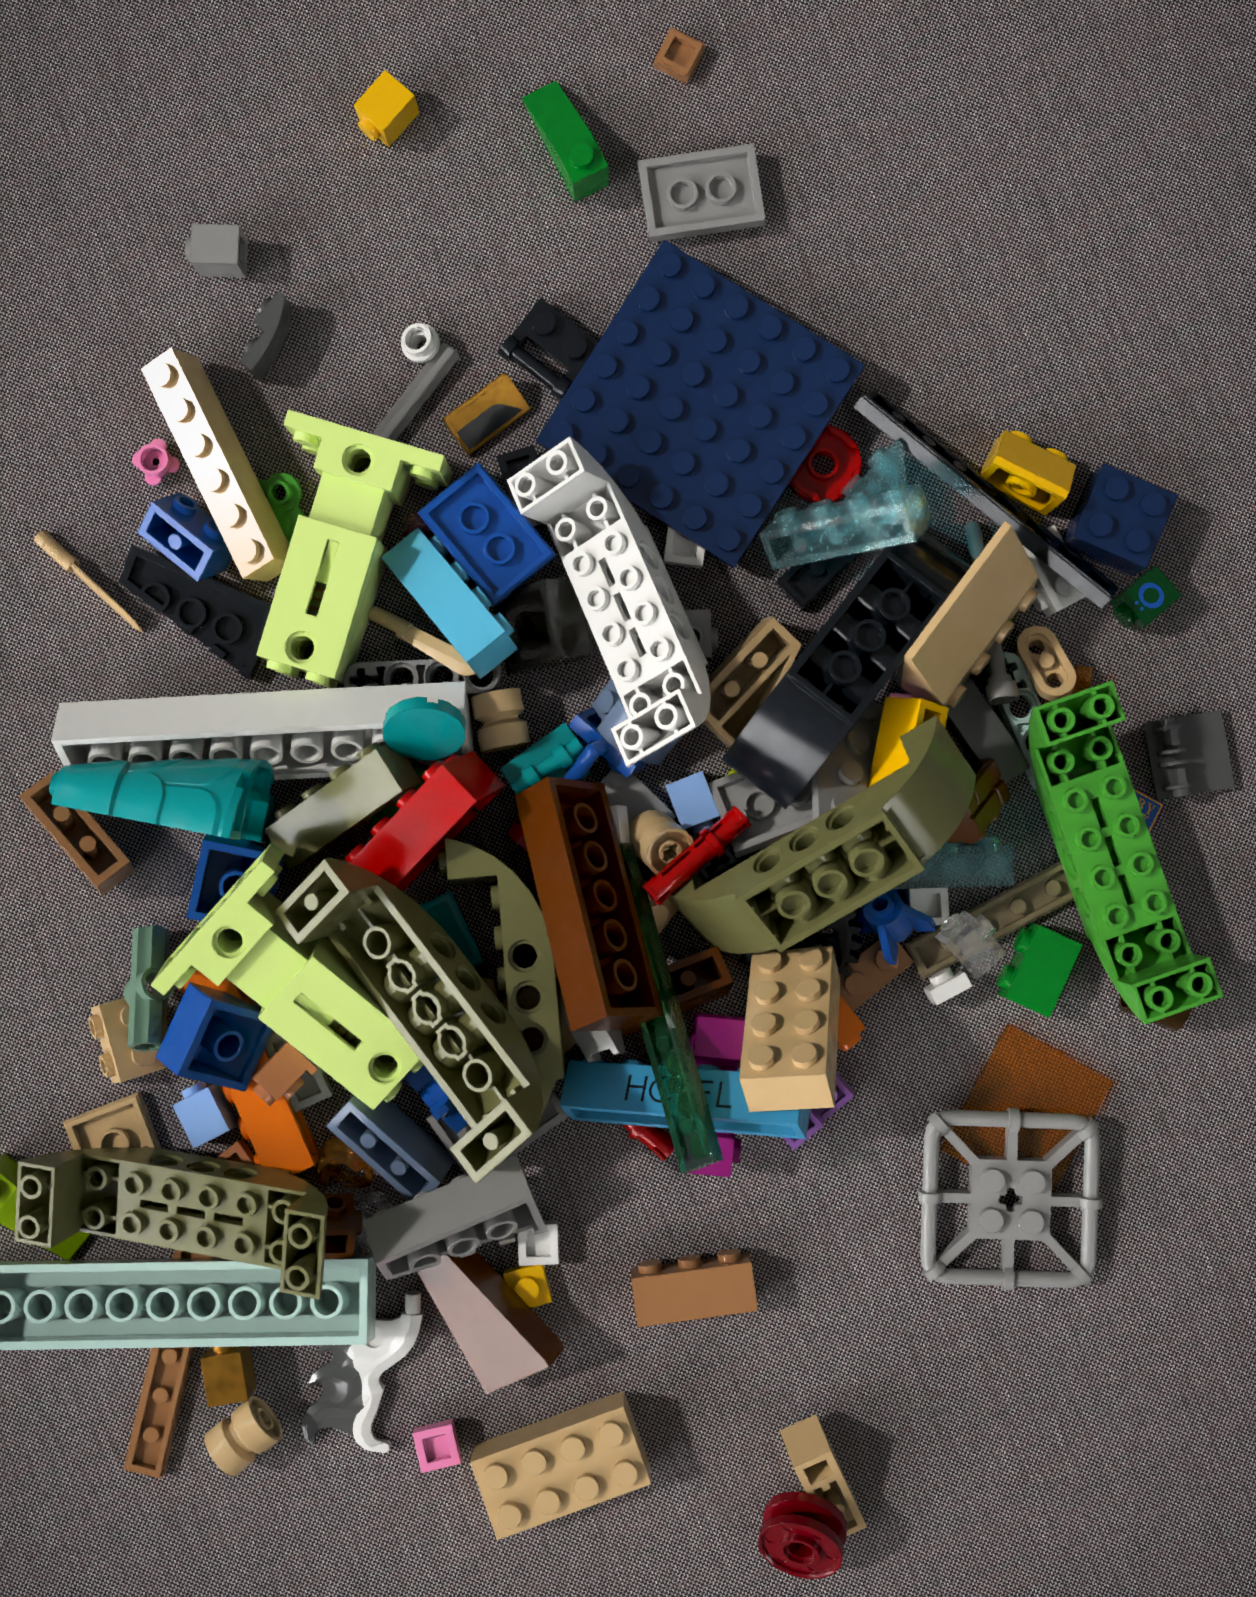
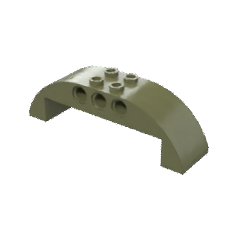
M334 858L324 859L274 913L298 945L326 936L329 937L472 1128L450 1150L473 1181L478 1183L539 1129L543 1109L542 1088L537 1067L529 1047L514 1020L451 937L425 909L390 882L364 868Z

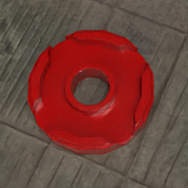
M828 425L789 484L791 490L799 498L812 504L829 505L845 498L855 488L862 473L861 456L857 443L847 432ZM825 455L829 457L833 462V471L825 475L817 473L812 466V460L816 456Z

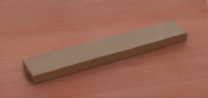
M175 1250L173 1255L174 1259L216 1258ZM195 1347L151 1349L123 1470L160 1479L166 1474Z

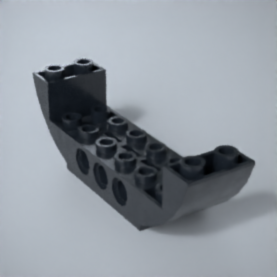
M910 520L882 551L789 668L721 760L784 809H787L904 661L907 651L971 565Z

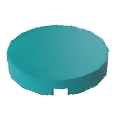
M413 697L401 700L391 706L385 714L383 739L391 750L404 757L415 760L445 758L458 751L465 742V718L458 708L444 700L438 699V704L427 702V697Z

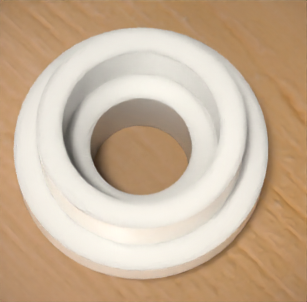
M415 323L404 330L401 338V348L404 355L410 361L425 363L437 354L440 347V338L433 327L427 324ZM427 340L423 347L417 349L421 341Z

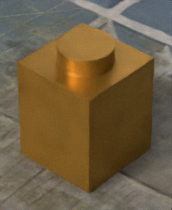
M251 1346L210 1347L201 1357L208 1407L249 1400L257 1388Z

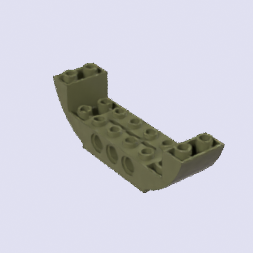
M935 715L900 736L910 763L706 883L697 872L685 884L673 892L668 899L698 935L712 947L718 946L719 950L735 954L760 953L777 949L781 953L924 871V864L943 847L966 814L974 793L976 774Z
M447 838L445 839V849H440L438 852L440 873L448 877L452 884L461 886L498 882V885L491 886L492 909L496 913L500 912L501 926H494L496 951L503 952L504 967H497L499 992L507 993L508 1008L505 1009L514 1020L522 1036L529 1027H536L543 1033L544 1041L541 1048L538 1050L529 1049L541 1081L543 1114L551 1100L557 1080L566 1077L561 1009L558 999V977L542 909L520 878L495 856L473 845ZM524 947H533L537 953L535 963L531 967L520 968L516 960L518 952ZM533 986L540 993V1002L534 1009L528 1010L522 1006L520 994L526 987Z
M148 1146L142 1148L112 1147L68 1150L18 1161L14 1241L52 1248L74 1234L84 1232L281 1269L280 1292L319 1300L321 1299L323 1289L328 1203L325 1196L315 1186L291 1175V1171Z

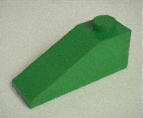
M555 80L522 97V102L574 202L609 186V166L591 131L558 82Z

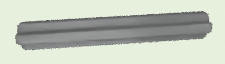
M446 343L440 344L437 354L426 362L373 431V435L394 441L398 440L458 362L460 355L454 348ZM369 463L363 464L359 469L360 472L367 470L370 466L368 465Z

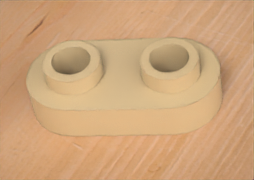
M1032 626L1022 631L1017 640L1016 654L1021 659L1036 692L1048 701H1054L1071 695L1076 683V672L1055 634L1043 626ZM1038 646L1043 652L1041 654H1033L1029 648ZM1057 679L1062 685L1051 687L1047 681Z

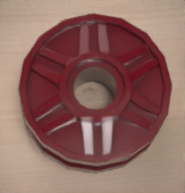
M800 1491L783 1492L773 1496L765 1505L763 1525L760 1528L758 1548L765 1560L776 1569L788 1575L804 1579H822L834 1575L842 1566L843 1545L846 1542L848 1523L843 1513L834 1504L817 1495Z

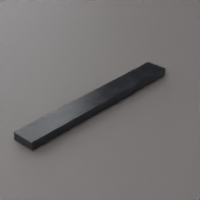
M872 391L859 398L853 408L1001 527L1004 521L1012 525L1024 547L1099 608L1102 609L1117 592L1118 586L880 393Z

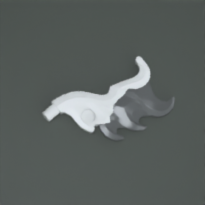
M420 1291L405 1292V1311L402 1312L401 1316L393 1319L375 1318V1339L368 1344L321 1345L317 1351L319 1354L330 1350L334 1353V1357L330 1362L320 1366L313 1373L307 1385L310 1388L319 1382L323 1386V1394L315 1403L309 1406L302 1420V1433L312 1446L316 1443V1432L323 1428H335L353 1435L358 1445L365 1450L381 1453L389 1451L391 1447L390 1440L379 1439L372 1431L373 1420L385 1389V1385L381 1381V1374L404 1358L416 1342L424 1311H421Z

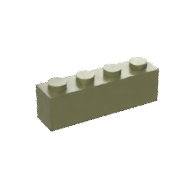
M375 742L357 753L360 760L353 766L348 762L332 771L328 775L332 780L325 786L322 783L316 784L302 793L301 797L304 801L298 806L295 803H291L276 812L274 816L277 821L264 831L271 842L284 852V862L289 870L311 861L401 798L409 790L422 783L408 759L391 750L388 745L380 746L378 742Z

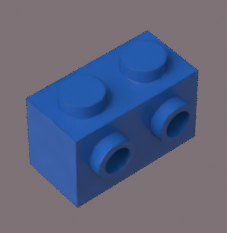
M181 492L152 501L137 532L197 582L225 571L232 558L214 519L198 507V503L193 498Z

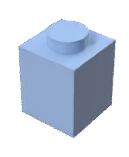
M703 771L665 785L679 824L684 830L690 828L694 835L703 828L709 829L714 824L712 819L720 816Z
M199 1082L181 1091L184 1099L172 1105L193 1149L230 1131L238 1125V1120L221 1086L212 1084L206 1087L204 1082Z

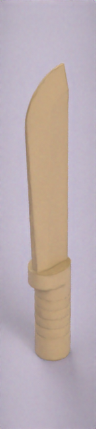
M42 530L35 536L34 542L64 570L77 575L128 624L143 633L136 620L79 567L80 562L75 556L71 555L47 531Z
M376 605L370 608L368 612L369 620L395 632L396 638L407 642L459 675H475V672L452 645Z

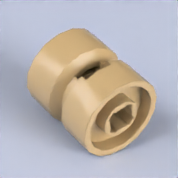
M520 688L495 690L470 698L474 720L483 725L477 732L481 753L503 751L531 743L527 722L519 718V715L524 711Z
M659 810L642 812L629 825L631 844L629 849L656 875L694 842L687 831L666 813Z
M251 1396L248 1401H244L231 1413V1418H223L204 1435V1442L215 1464L225 1474L237 1476L255 1461L256 1453L267 1452L283 1437L280 1422L271 1408L262 1399Z

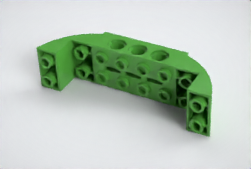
M1113 680L1034 707L1029 719V749L1037 787L1035 791L1086 936L1090 939L1099 960L1122 999L1139 1020L1146 1025L1224 996L1210 957L1193 954L1190 950L1112 728L1113 724L1126 720Z

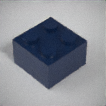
M1104 463L1090 475L1063 537V541L1075 552L1133 576L1147 568L1178 495Z

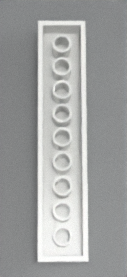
M465 681L59 703L51 742L63 766L113 760L143 762L182 758L190 760L223 758L267 760L271 764L275 780L329 777L328 775L338 767L348 762L351 766L360 760L357 753L375 742H378L380 746L387 745L383 739L385 714L391 706L401 700L413 697H427V702L438 704V699L458 708L465 718V742L455 752L458 756L473 751L474 732ZM450 756L436 760H415L408 757L406 758L408 759V761L414 762L415 760L417 762H420L431 767L435 762L439 760L443 763Z

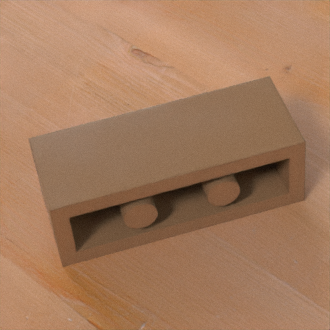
M52 771L20 794L19 797L42 827L98 892L104 896L135 872L130 860L87 811L51 804L52 796L50 795L49 786L54 774Z
M740 1249L722 1250L717 1253V1257L702 1259L699 1254L684 1255L678 1258V1262L662 1264L661 1260H646L638 1263V1268L631 1269L637 1327L758 1311L749 1253H741Z

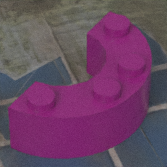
M696 1012L692 1029L688 1068L698 1069L699 1065H713L724 1071H737L741 1065L745 1017ZM683 1129L682 1173L731 1177L732 1163L740 1162L741 1138H735L734 1133Z

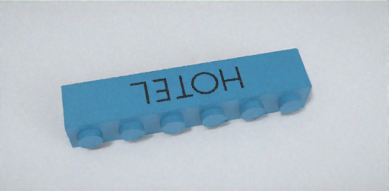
M584 1058V1061L569 1060L559 1105L575 1121L796 1139L807 1138L810 1109L749 1112L739 1080L740 1068L737 1071H724L713 1065H699L698 1069L683 1068L679 1064L672 1062H661L659 1066H650L631 1059L622 1060L621 1063H607L603 1059L598 1062L588 1063L586 1058Z

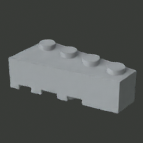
M517 1155L506 1158L478 1183H475L469 1174L460 1175L445 1186L433 1191L420 1192L410 1201L396 1207L383 1208L377 1211L374 1216L363 1220L375 1264L386 1281L439 1265L441 1256L447 1254L453 1257L460 1256V1258L476 1254V1248L486 1242L498 1240L499 1246L515 1242L514 1234L532 1229L534 1235L548 1232L534 1193Z

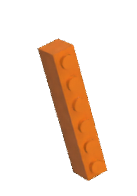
M197 969L185 985L179 989L184 994L189 982L226 992L253 1005L250 997L227 978L217 986ZM266 1048L262 1053L253 1076L270 1059ZM252 1078L245 1092L222 1086L227 1101L230 1104H235L241 1117L238 1119V1126L242 1136L247 1141L251 1140L255 1149V1165L291 1171V1175H294L314 1166L322 1159L302 1111L295 1112L290 1100H287L282 1095L278 1101L269 1106L253 1091L257 1083Z

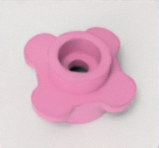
M162 439L152 440L150 444L141 447L132 457L133 465L144 472L145 481L152 486L159 485L164 476L169 473H176L180 467L179 460L170 455L167 451V444ZM154 459H159L157 466L153 465Z

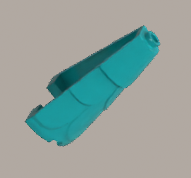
M182 758L143 762H127L125 760L65 765L59 772L53 774L50 781L49 791L52 796V805L238 840L242 838L270 843V839L264 830L273 824L275 796L269 794L275 778L272 766L267 760L238 758L190 760Z

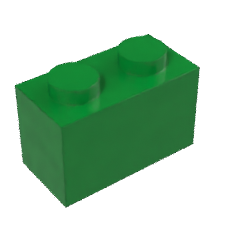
M1029 923L1027 929L1022 928L1015 938L1013 949L1016 950L1011 964H1005L998 976L997 986L1000 988L997 995L1050 1018L1083 945L1041 925Z

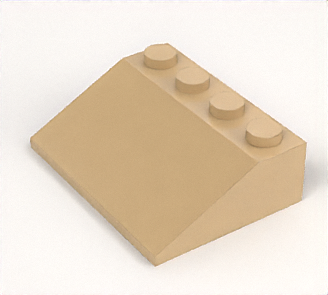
M1004 521L905 654L901 688L915 698H922L945 707L949 705L955 708L968 689L963 684L970 674L973 673L978 676L991 658L987 654L990 647L995 641L999 644L1005 641L1015 626L1011 619L1016 612L1021 610L1025 613L1037 597L1039 592L1034 590L1038 574L1012 525Z

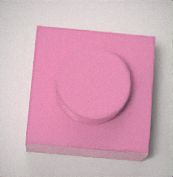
M453 1419L414 1428L412 1434L421 1473L461 1464L462 1455Z

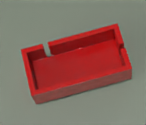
M474 751L462 756H458L455 753L443 763L440 760L435 762L422 775L426 782L417 791L412 788L404 794L396 803V806L399 808L398 812L392 818L386 816L380 820L370 831L374 837L366 845L362 842L346 856L345 860L378 875L401 891H405L438 857L439 850L445 849V839L454 840L477 816L471 808L475 806L479 811L483 810L506 786Z

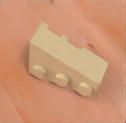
M774 617L763 618L708 676L711 696L710 709L703 724L728 748L731 747L763 702L793 665L802 644Z

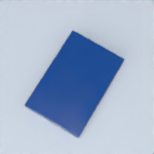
M480 462L417 512L494 607L556 557L555 552L525 516L520 514L519 509Z

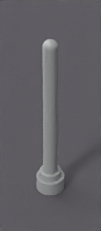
M969 521L965 526L971 565L985 548L981 525L977 521ZM995 641L987 652L991 656L988 662L991 677L987 679L988 685L985 686V694L989 705H1002L1018 700L1019 692L1017 682L1012 680L1011 674H1007L1002 644Z

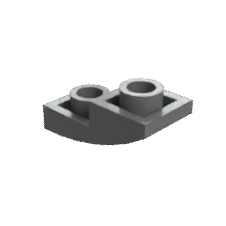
M280 291L273 298L265 299L257 309L256 318L253 321L262 335L248 342L243 350V357L239 360L245 369L259 382H261L276 361L286 340L291 323L293 308L285 295Z

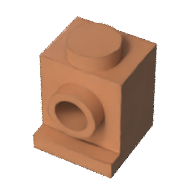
M285 1042L252 1077L257 1083L253 1091L269 1106L278 1101L282 1095L289 1100L305 1083L300 1076L305 1071L313 1076L318 1069L295 1047Z

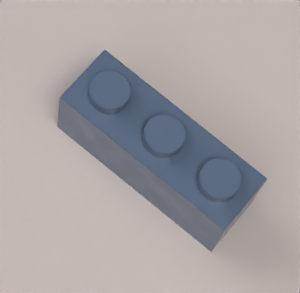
M353 1095L326 1126L409 1201L420 1192L433 1191L441 1183L455 1162L447 1150L392 1101L386 1103L383 1100L372 1110Z

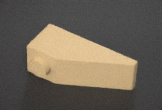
M815 1414L780 1430L792 1466L805 1492L817 1495L831 1502L843 1513L848 1523L847 1536L867 1528L817 1415Z

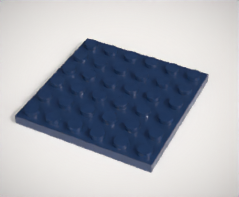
M663 240L535 441L539 446L549 451L569 436L572 437L604 468L632 505L735 569L863 372L865 364L671 243Z

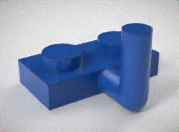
M593 707L577 714L568 726L577 734L578 740L586 747L565 774V779L581 781L600 756L606 759L607 765L614 772L627 778L641 771L647 763L638 761L629 767L626 766L621 752L610 745L597 730L602 721Z

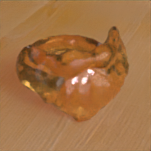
M335 1135L323 1144L318 1153L319 1160L316 1163L319 1184H327L333 1178L340 1184L355 1189L366 1188L371 1184L374 1177V1169ZM339 1164H344L357 1172L365 1169L366 1175L361 1177L351 1176L344 1172Z

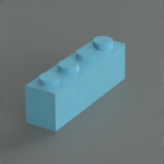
M417 528L381 558L481 679L518 649L509 637L514 632V629L500 612L494 617L487 610L492 606V603L478 586L470 590L465 584L470 580V577L456 560L450 565L444 558L449 553L434 535L428 540L421 530Z

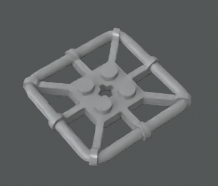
M1007 1107L1006 1111L947 1110L941 1111L938 1114L934 1111L927 1118L929 1123L924 1134L922 1188L918 1189V1201L922 1203L920 1239L922 1274L929 1281L935 1280L945 1284L1001 1286L1002 1290L1013 1291L1014 1287L1068 1289L1079 1287L1082 1284L1087 1287L1093 1281L1091 1276L1095 1271L1097 1261L1098 1210L1103 1208V1197L1099 1196L1101 1153L1099 1124L1092 1117L1086 1118L1077 1114L1020 1112L1019 1108ZM949 1126L1005 1127L1004 1156L976 1155ZM1020 1128L1071 1130L1043 1157H1018V1132ZM941 1134L969 1162L968 1189L938 1188ZM1084 1141L1083 1193L1052 1192V1169L1076 1146ZM1013 1188L1014 1193L1020 1196L1019 1201L1014 1203L1012 1207L1007 1208L1004 1202L999 1201V1197L1006 1195L1007 1189ZM968 1203L967 1227L936 1254L938 1204ZM1051 1206L1082 1208L1079 1264L1050 1234ZM976 1238L1001 1239L1000 1270L946 1267ZM1014 1241H1043L1071 1271L1014 1270Z

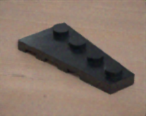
M132 545L118 582L157 612L163 613L175 622L177 627L189 636L195 637L207 646L209 651L218 658L227 661L235 667L238 673L246 679L253 680L261 661V657L256 654L272 603L212 577L197 582L170 559L142 547Z

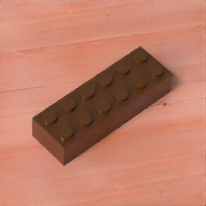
M548 776L516 794L515 800L519 819L524 833L528 857L535 879L571 1032L628 1030L663 1015L604 783Z

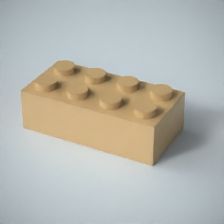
M833 946L786 949L781 953L778 950L752 953L739 1075L749 1112L835 1108L840 975Z
M624 1391L475 1444L470 1460L497 1540L651 1484V1466Z

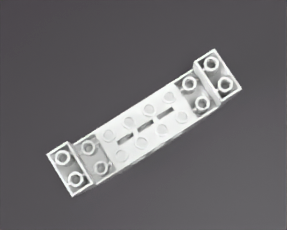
M569 436L510 477L507 483L520 514L547 524L627 713L628 719L613 727L611 731L624 762L629 767L698 727L705 721L709 713L711 699L706 670L708 662L648 527L642 523L630 502L604 468L587 450Z

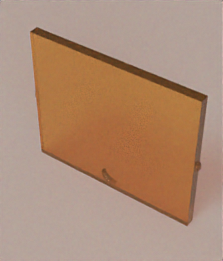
M1006 1024L961 1110L1006 1111L1007 1107L1019 1108L1020 1112L1069 1113L1094 1119L1113 1081L1065 1056L1062 1050H1054L1013 1026ZM951 1126V1129L976 1155L1004 1156L1005 1127ZM1020 1128L1018 1132V1157H1043L1071 1130ZM945 1138L940 1149L969 1165V1162ZM1079 1145L1052 1169L1053 1193Z

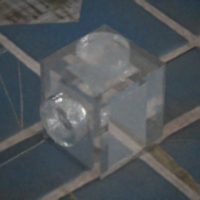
M965 910L960 914L956 913L947 918L941 925V931L935 936L955 960L976 980L1007 953L992 937L997 932L993 925L983 915L979 914L975 918Z

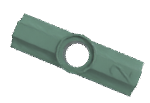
M154 925L137 927L132 933L131 977L125 984L123 993L124 999L129 1005L127 1047L132 1048L133 1051H158L167 1032L168 998L174 992L175 985L164 996L151 986V983L170 955V932L166 930V927ZM145 982L153 989V995L148 992Z

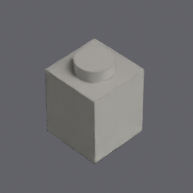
M192 223L191 238L187 237L185 241V255L187 261L191 263L197 273L205 277L247 278L248 239L239 225Z

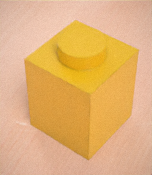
M386 70L354 104L359 118L357 124L362 132L373 141L379 138L388 147L394 143L420 113L415 95Z

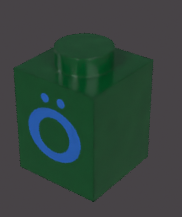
M1155 565L1140 574L1111 599L1109 603L1114 608L1113 615L1117 621L1124 627H1131L1133 631H1137L1151 623L1180 598L1182 594Z

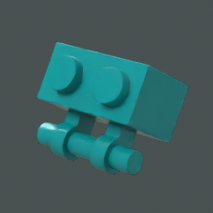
M564 722L502 766L500 770L510 782L515 793L518 794L548 776L564 778L584 748ZM588 770V772L585 774V776L583 777L582 780H584L586 777H588V776L591 774V772H590L589 770Z

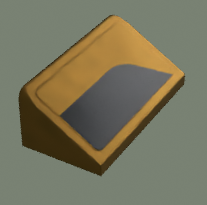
M504 372L446 415L443 421L466 454L471 456L528 413L531 408L510 377Z

